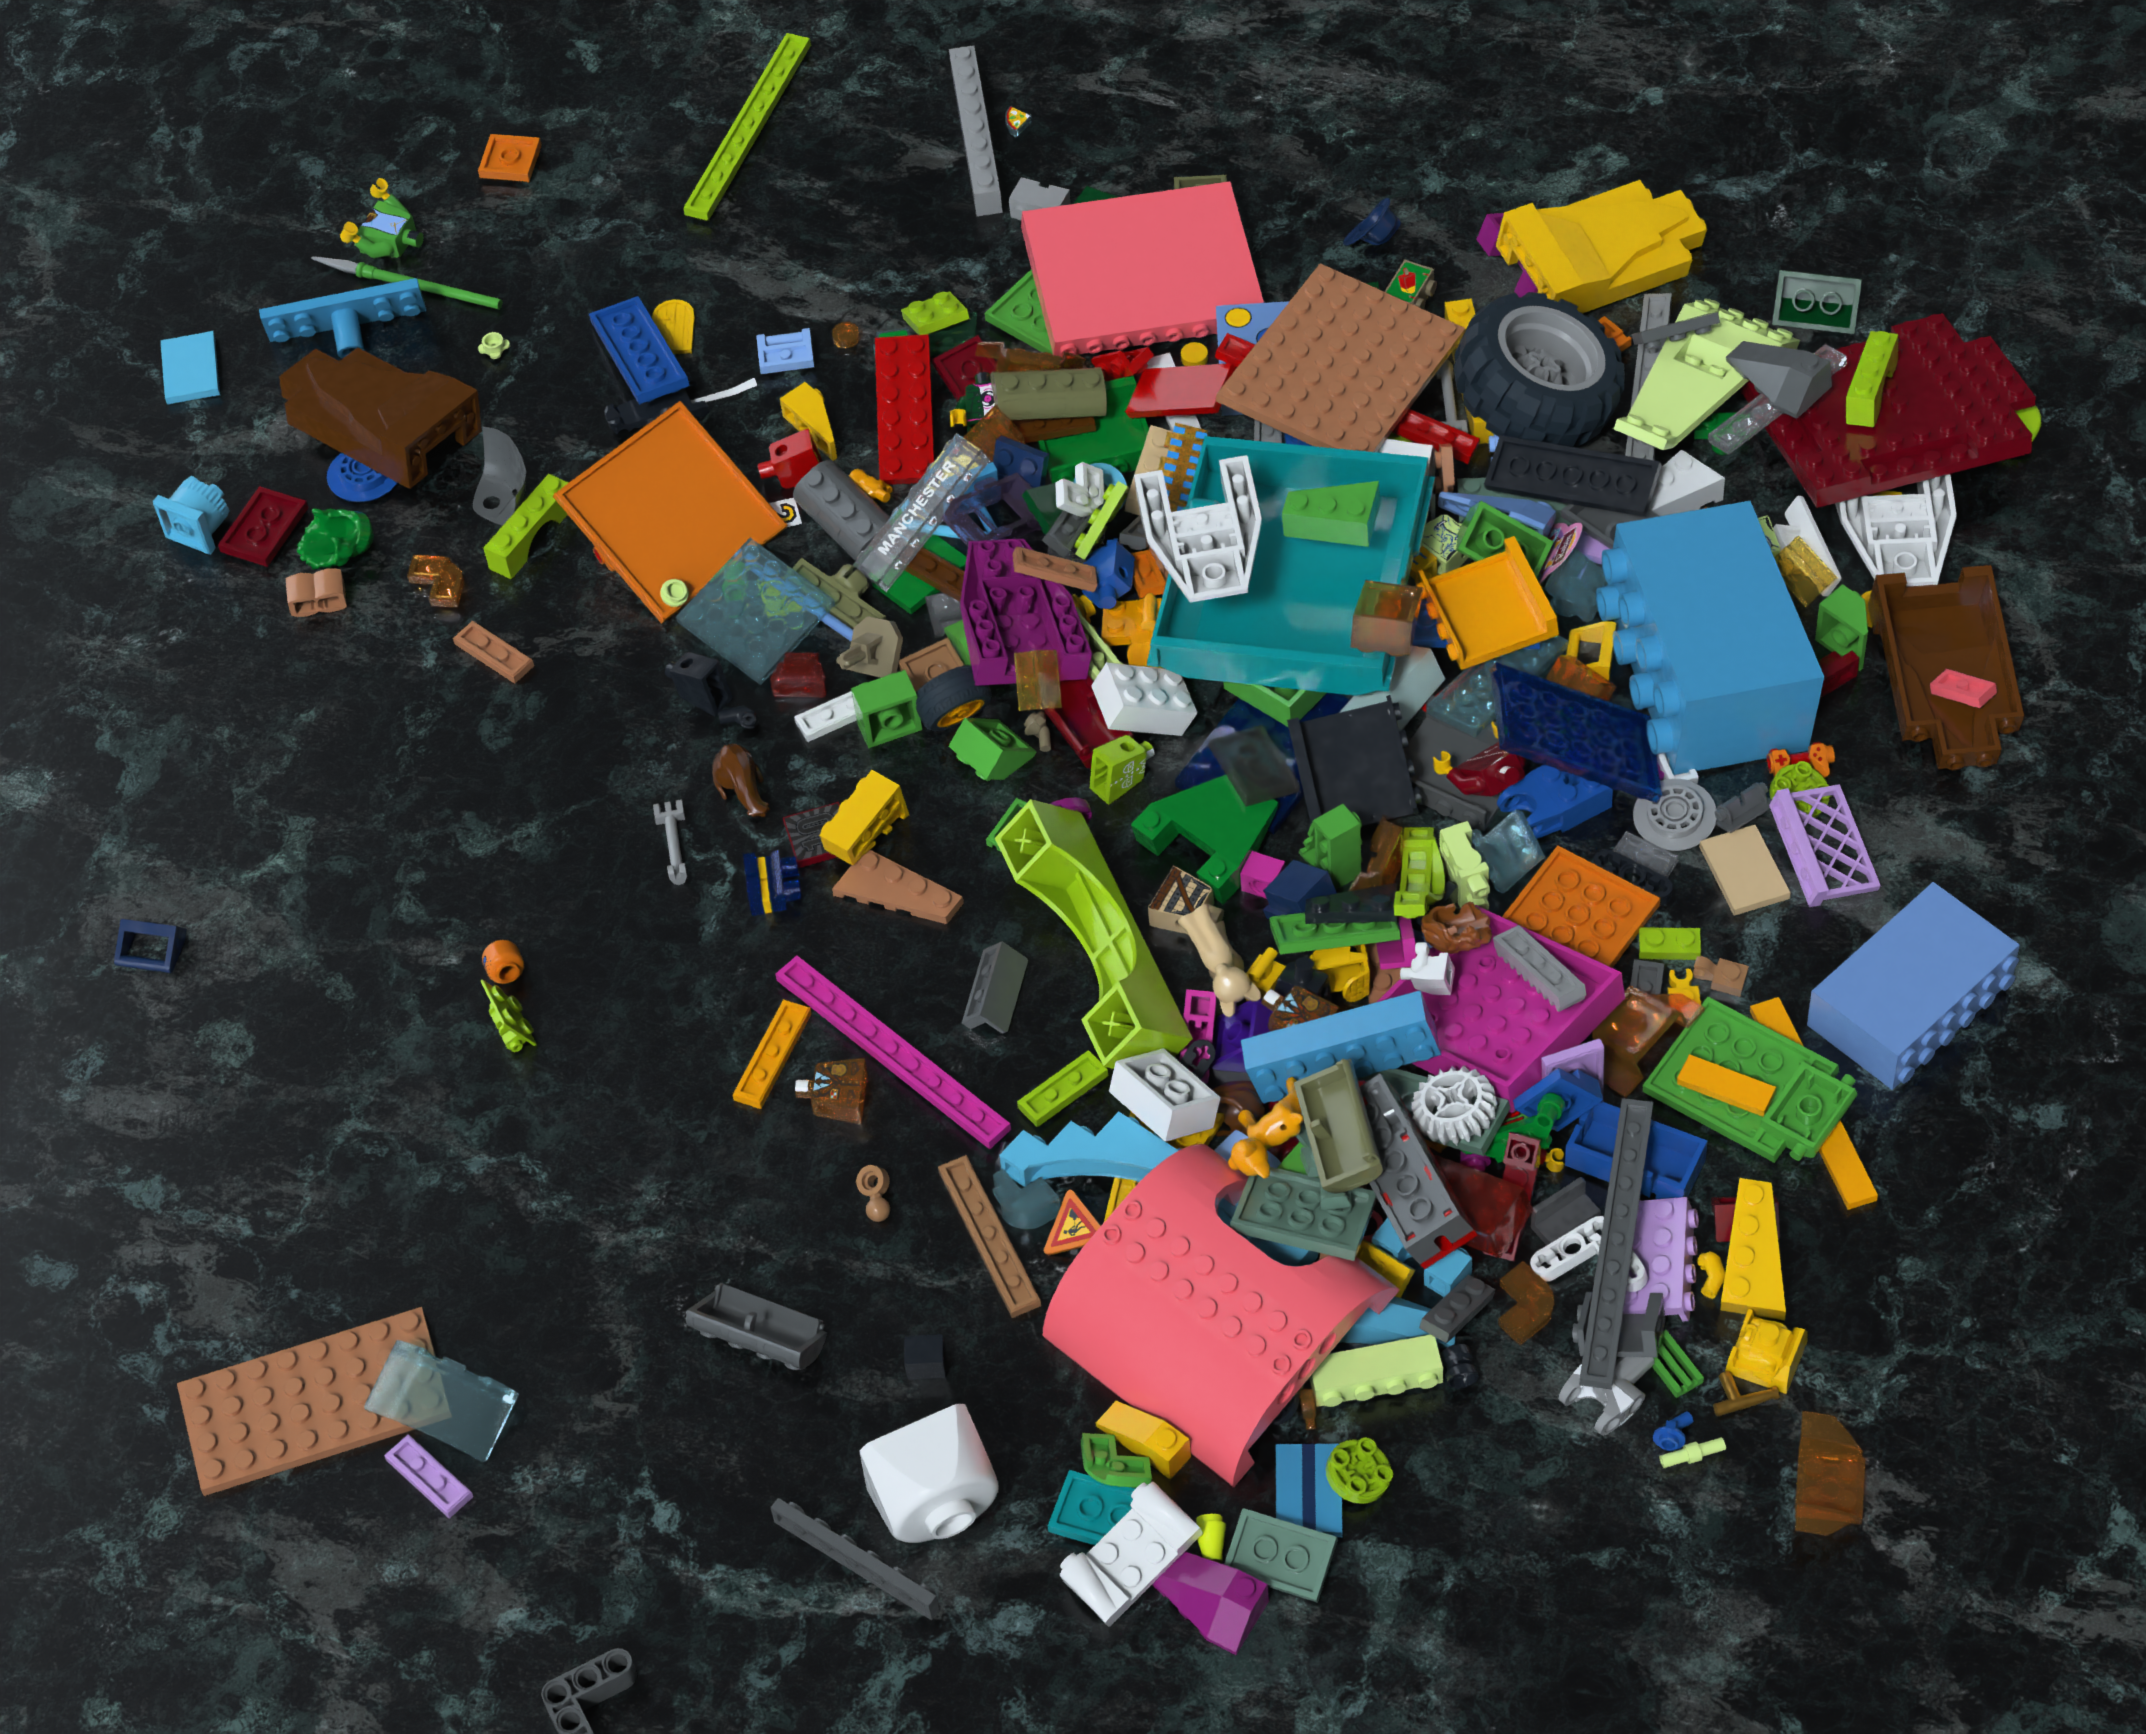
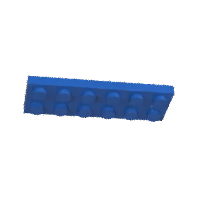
M639 296L589 314L592 325L638 404L651 402L658 397L678 392L682 388L690 386L688 377Z

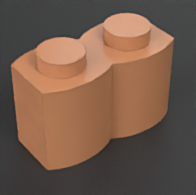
M328 568L314 574L298 573L286 578L287 600L291 616L305 617L316 614L319 611L335 612L347 607L345 583L341 569Z

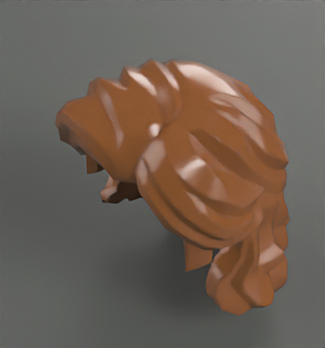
M1473 902L1465 903L1458 914L1454 913L1456 909L1455 903L1447 906L1433 907L1421 919L1422 933L1426 942L1444 953L1454 954L1459 951H1470L1473 948L1481 947V944H1488L1491 940L1490 918L1485 913H1482Z

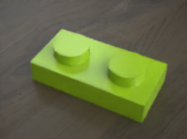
M1641 927L1639 929V959L1696 960L1697 956H1701L1700 928Z

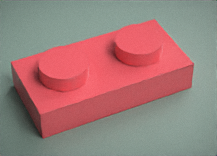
M1946 669L1930 683L1931 694L1977 708H1981L1997 693L1996 683Z

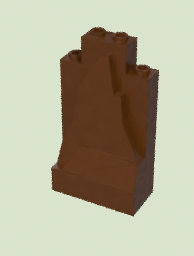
M358 347L340 361L315 348L279 376L282 397L288 400L285 402V410L289 425L409 489L428 475L426 453L455 431L456 442L465 445L482 432L478 390L453 377L430 370L425 374L404 372Z
M1992 566L1962 567L1958 583L1906 587L1905 572L1876 575L1868 602V609L1873 634H1880L1882 638L1902 741L1912 740L1920 742L1932 738L1938 769L1958 770L1966 766L1988 767L1992 764H1997L2002 750L1998 732L2010 734L2014 731H2019L2024 713ZM1946 669L1996 683L1997 693L1981 708H1977L1931 694L1930 683Z

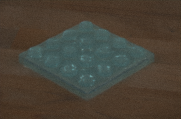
M749 538L676 616V620L762 685L835 606L834 599L755 540Z

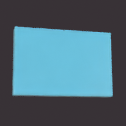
M213 331L161 340L164 393L167 404L220 395L216 342Z

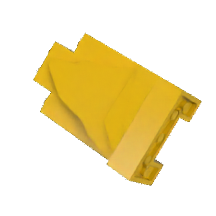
M1641 180L1567 206L1536 209L1534 204L1530 203L1504 212L1496 247L1508 266L1517 263L1518 259L1520 260L1537 287V293L1546 294L1547 299L1557 302L1560 299H1564L1577 305V311L1583 314L1687 276L1692 263V255L1689 250L1702 246L1707 227L1704 220L1699 218L1695 212L1691 200L1685 197L1682 190L1653 199L1650 190L1645 188Z

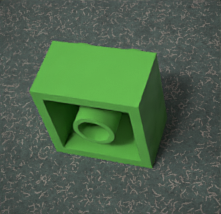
M906 670L891 673L885 677L851 688L857 724L868 748L922 730L921 719L916 710L917 694Z

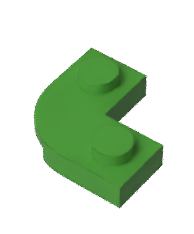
M1082 1433L1083 1466L1088 1475L1093 1479L1110 1486L1137 1488L1144 1482L1147 1485L1151 1483L1152 1475L1149 1457L1118 1456L1115 1435Z

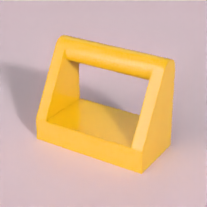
M1603 621L1570 630L1563 678L1565 680L1609 685L1614 652L1613 633L1616 631V622ZM1580 641L1601 643L1598 662L1576 667Z

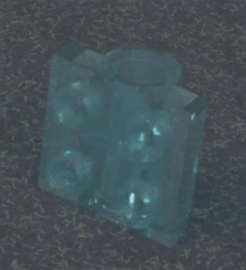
M1574 547L1566 560L1551 573L1544 590L1553 596L1550 605L1557 614L1565 617L1577 615L1588 623L1594 619L1598 610L1596 590L1599 587L1607 586L1608 583L1605 580L1603 569Z

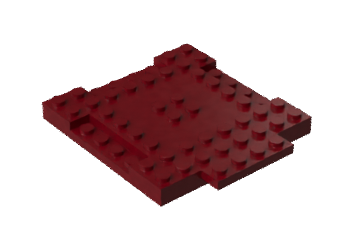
M1943 313L1891 326V333L1898 334V363L1893 377L1885 378L1880 412L1874 427L1846 424V396L1866 342L1854 343L1850 346L1815 354L1830 361L1832 387L1797 419L1775 409L1763 393L1759 394L1755 390L1754 384L1750 380L1740 388L1747 402L1817 508L2031 453L2032 434L2015 411L2035 406L2036 396L1991 336L1981 337L1964 343Z

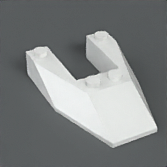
M1247 455L1219 460L1221 484L1226 503L1171 512L1163 471L1159 470L1134 475L1137 501L1147 542L1190 603L1248 593L1262 518Z
M1950 474L1916 482L1918 494L1865 495L1835 503L1841 524L1874 580L1876 575L1905 572L1906 587L1938 585L1957 515Z

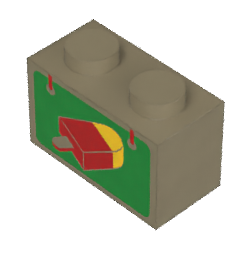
M1404 260L1385 292L1424 309L1428 296H1433L1436 290L1437 282L1434 281V269Z

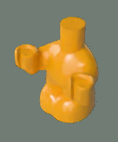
M858 468L849 474V477L871 499L877 498L884 503L889 501L893 488L884 483V481L877 480Z

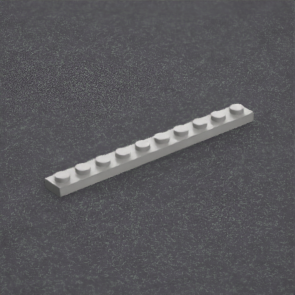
M1671 293L1644 294L1640 332L1670 324ZM1667 337L1660 339V345L1645 348L1644 344H1638L1631 408ZM1627 436L1625 456L1655 461L1656 447Z

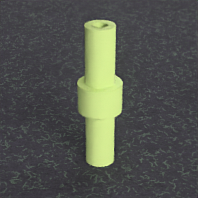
M1722 1437L1700 1444L1695 1441L1683 1445V1449L1660 1455L1659 1458L1663 1468L1683 1462L1691 1464L1702 1461L1703 1456L1726 1450V1445Z

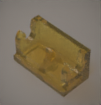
M1034 650L1014 653L1019 711L1062 708L1057 650Z

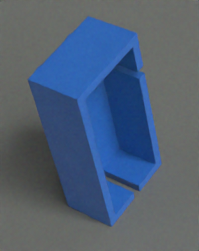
M1601 1101L1580 1116L1579 1124H1576L1566 1144L1565 1166L1607 1182L1610 1181L1620 1108ZM1651 1120L1641 1194L1650 1197L1652 1193H1655L1656 1200L1688 1198L1706 1160L1707 1140Z

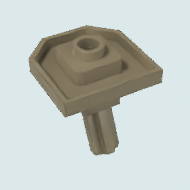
M867 616L854 627L850 649L841 653L836 661L840 664L841 669L880 678L891 673H897L903 637L894 621Z

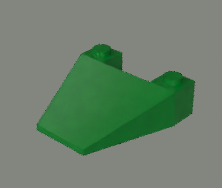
M1233 771L1150 803L1131 823L1136 841L1156 856H1159L1179 833L1211 856L1209 860L1196 873L1200 881L1213 889V897L1224 905L1240 888V873L1251 852H1258L1279 807V803Z

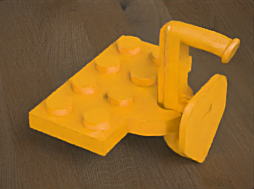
M1147 593L1140 600L1116 601V605L1111 609L1103 608L1101 639L1109 646L1131 644L1127 650L1129 665L1152 667L1147 666V660L1162 598H1156L1153 593Z

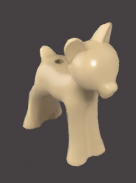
M1207 904L1201 905L1192 913L1182 916L1178 923L1190 936L1205 967L1209 969V974L1213 979L1214 994L1220 1000L1224 1015L1232 1017L1236 1010V1003L1244 998L1250 1001H1259L1261 999V992L1244 972L1242 957L1230 945L1226 936L1224 921L1214 923Z

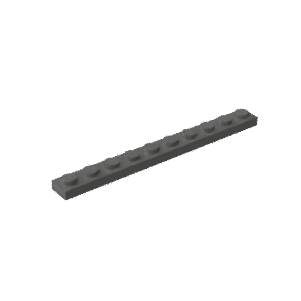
M1622 1098L1579 1379V1385L1612 1390L1653 1113V1102Z

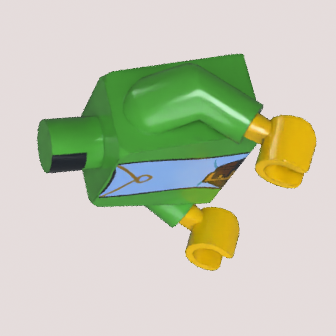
M378 178L376 184L382 190L372 184L370 193L375 198L382 197L384 201L378 200L359 229L354 223L347 222L343 227L340 238L345 243L355 242L354 246L360 250V253L367 254L371 258L386 256L398 258L402 256L408 245L419 248L423 243L424 237L423 233L416 231L411 213L393 194L389 195L387 193L388 184L386 180Z

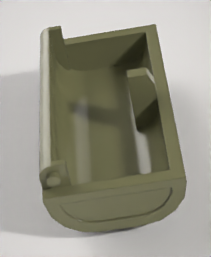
M1101 367L991 372L990 379L997 421L1001 419L1046 418L1051 420L1053 418L1106 416V388Z
M1351 1058L1348 1060L1342 1059L1334 1066L1294 1082L1322 1188L1331 1193H1343L1377 1179L1381 1175L1383 1167Z

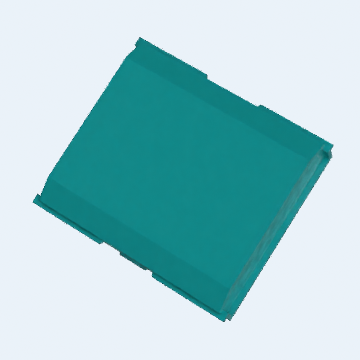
M1204 436L1186 507L1189 506V503L1194 498L1216 500L1220 504L1226 503L1221 484L1219 460L1248 456L1262 518L1248 593L1190 603L1171 575L1168 574L1150 643L1151 648L1147 666H1160L1185 678L1256 684L1354 696L1374 691L1389 692L1406 616L1403 604L1414 556L1419 555L1435 483V477L1429 476L1428 457ZM1379 481L1380 507L1369 547L1284 536L1282 511L1288 492Z

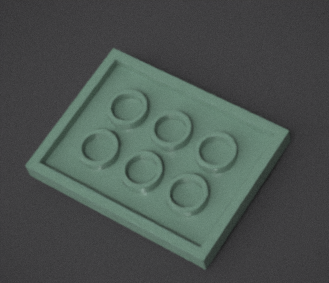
M1270 1167L1268 1178L1264 1179L1259 1175L1249 1176L1231 1219L1230 1227L1238 1234L1355 1261L1377 1197L1374 1191L1358 1187L1351 1190V1207L1320 1211V1178L1308 1177L1304 1174Z

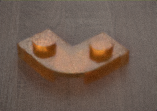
M413 555L407 576L409 583L433 584L429 596L431 606L458 607L464 586L462 570L451 563L448 557Z
M1524 1261L1500 1279V1286L1518 1303L1498 1318V1325L1520 1346L1550 1321L1554 1308V1296L1550 1286Z

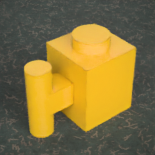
M1268 947L1263 955L1259 954L1246 972L1250 981L1260 990L1262 999H1264V996L1270 989L1274 991L1277 980L1286 967L1274 961L1278 953L1271 947Z

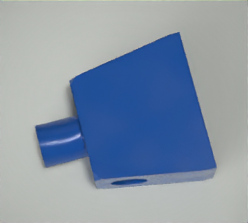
M1115 541L1085 561L1083 564L1096 567L1098 585L1095 592L1081 589L1083 594L1098 608H1113L1117 603L1116 599L1132 588L1135 557L1118 541Z

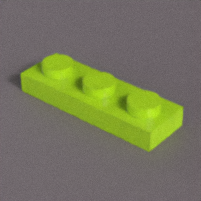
M1088 1050L1018 1100V1108L1036 1127H1039L1108 1077V1069Z

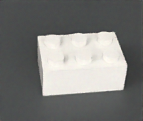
M1106 662L1091 685L1108 729L1182 736L1197 714L1183 677L1164 668Z
M1164 1048L1116 1061L1109 1092L1165 1142L1212 1129L1221 1098Z

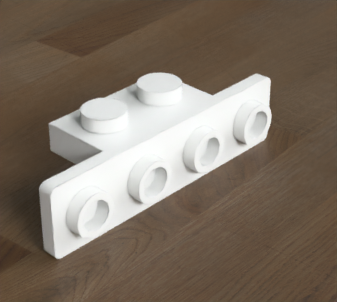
M1796 496L1785 512L1789 525L1776 524L1773 528L1780 546V554L1790 574L1813 576L1822 596L1828 597L1840 582L1841 576L1804 497Z

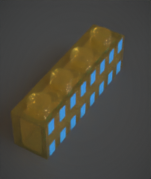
M1175 423L1173 433L1167 431L1164 448L1169 450L1167 457L1161 456L1158 471H1163L1171 512L1181 511L1187 505L1204 436H1207L1208 430Z

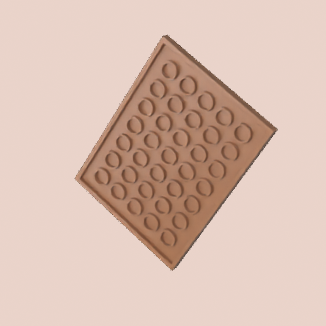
M1320 263L1217 392L1216 402L1315 447L1377 452L1460 342L1465 333V328Z

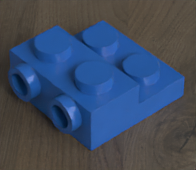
M1558 1068L1516 1097L1513 1103L1516 1111L1532 1117L1537 1115V1106L1543 1095L1547 1093L1559 1095L1565 1102V1109L1552 1127L1553 1130L1558 1132L1603 1101L1599 1080L1578 1069L1569 1074Z

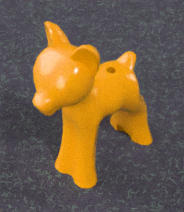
M1294 1077L1286 1080L1288 1095L1276 1103L1272 1111L1264 1115L1259 1122L1255 1120L1254 1115L1248 1110H1243L1239 1113L1238 1120L1247 1129L1248 1138L1239 1140L1233 1145L1231 1157L1228 1160V1165L1231 1169L1240 1170L1247 1176L1259 1175L1264 1179L1268 1178L1270 1175V1165L1268 1163L1267 1151L1300 1133L1304 1119L1294 1082L1297 1080Z

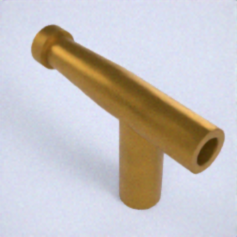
M1726 1371L1719 1375V1379L1728 1400L1715 1403L1713 1407L1715 1414L1721 1416L1771 1399H1779V1392L1777 1387L1773 1386L1768 1390L1741 1396L1731 1372Z

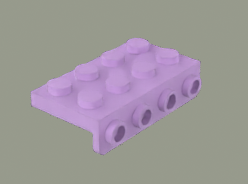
M1687 1197L1639 1202L1633 1251L1643 1263L1648 1281L1639 1291H1626L1623 1314H1645L1650 1293H1663L1665 1315L1679 1314L1682 1322L1690 1320V1311L1695 1309V1298L1691 1291V1283L1696 1282L1695 1265L1692 1264L1693 1255H1697V1241L1694 1236V1228H1698L1699 1218L1697 1210L1692 1209ZM1629 1270V1276L1632 1279L1636 1278L1637 1274L1635 1275Z

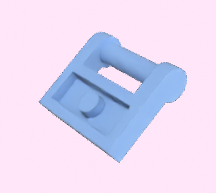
M810 328L802 329V332L766 337L765 334L757 335L761 374L814 367Z

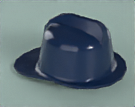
M1385 198L1377 204L1371 213L1347 235L1343 241L1344 246L1353 244L1359 239L1372 245H1380L1386 243L1400 227L1401 222L1389 208L1390 198Z

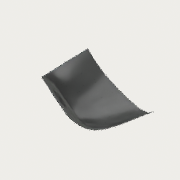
M482 426L485 458L484 470L473 499V509L481 517L503 526L524 501L527 472L523 458L511 438L498 429ZM514 489L518 492L516 497H514L512 492ZM492 496L499 498L500 504L498 507L487 509L483 506L486 498Z

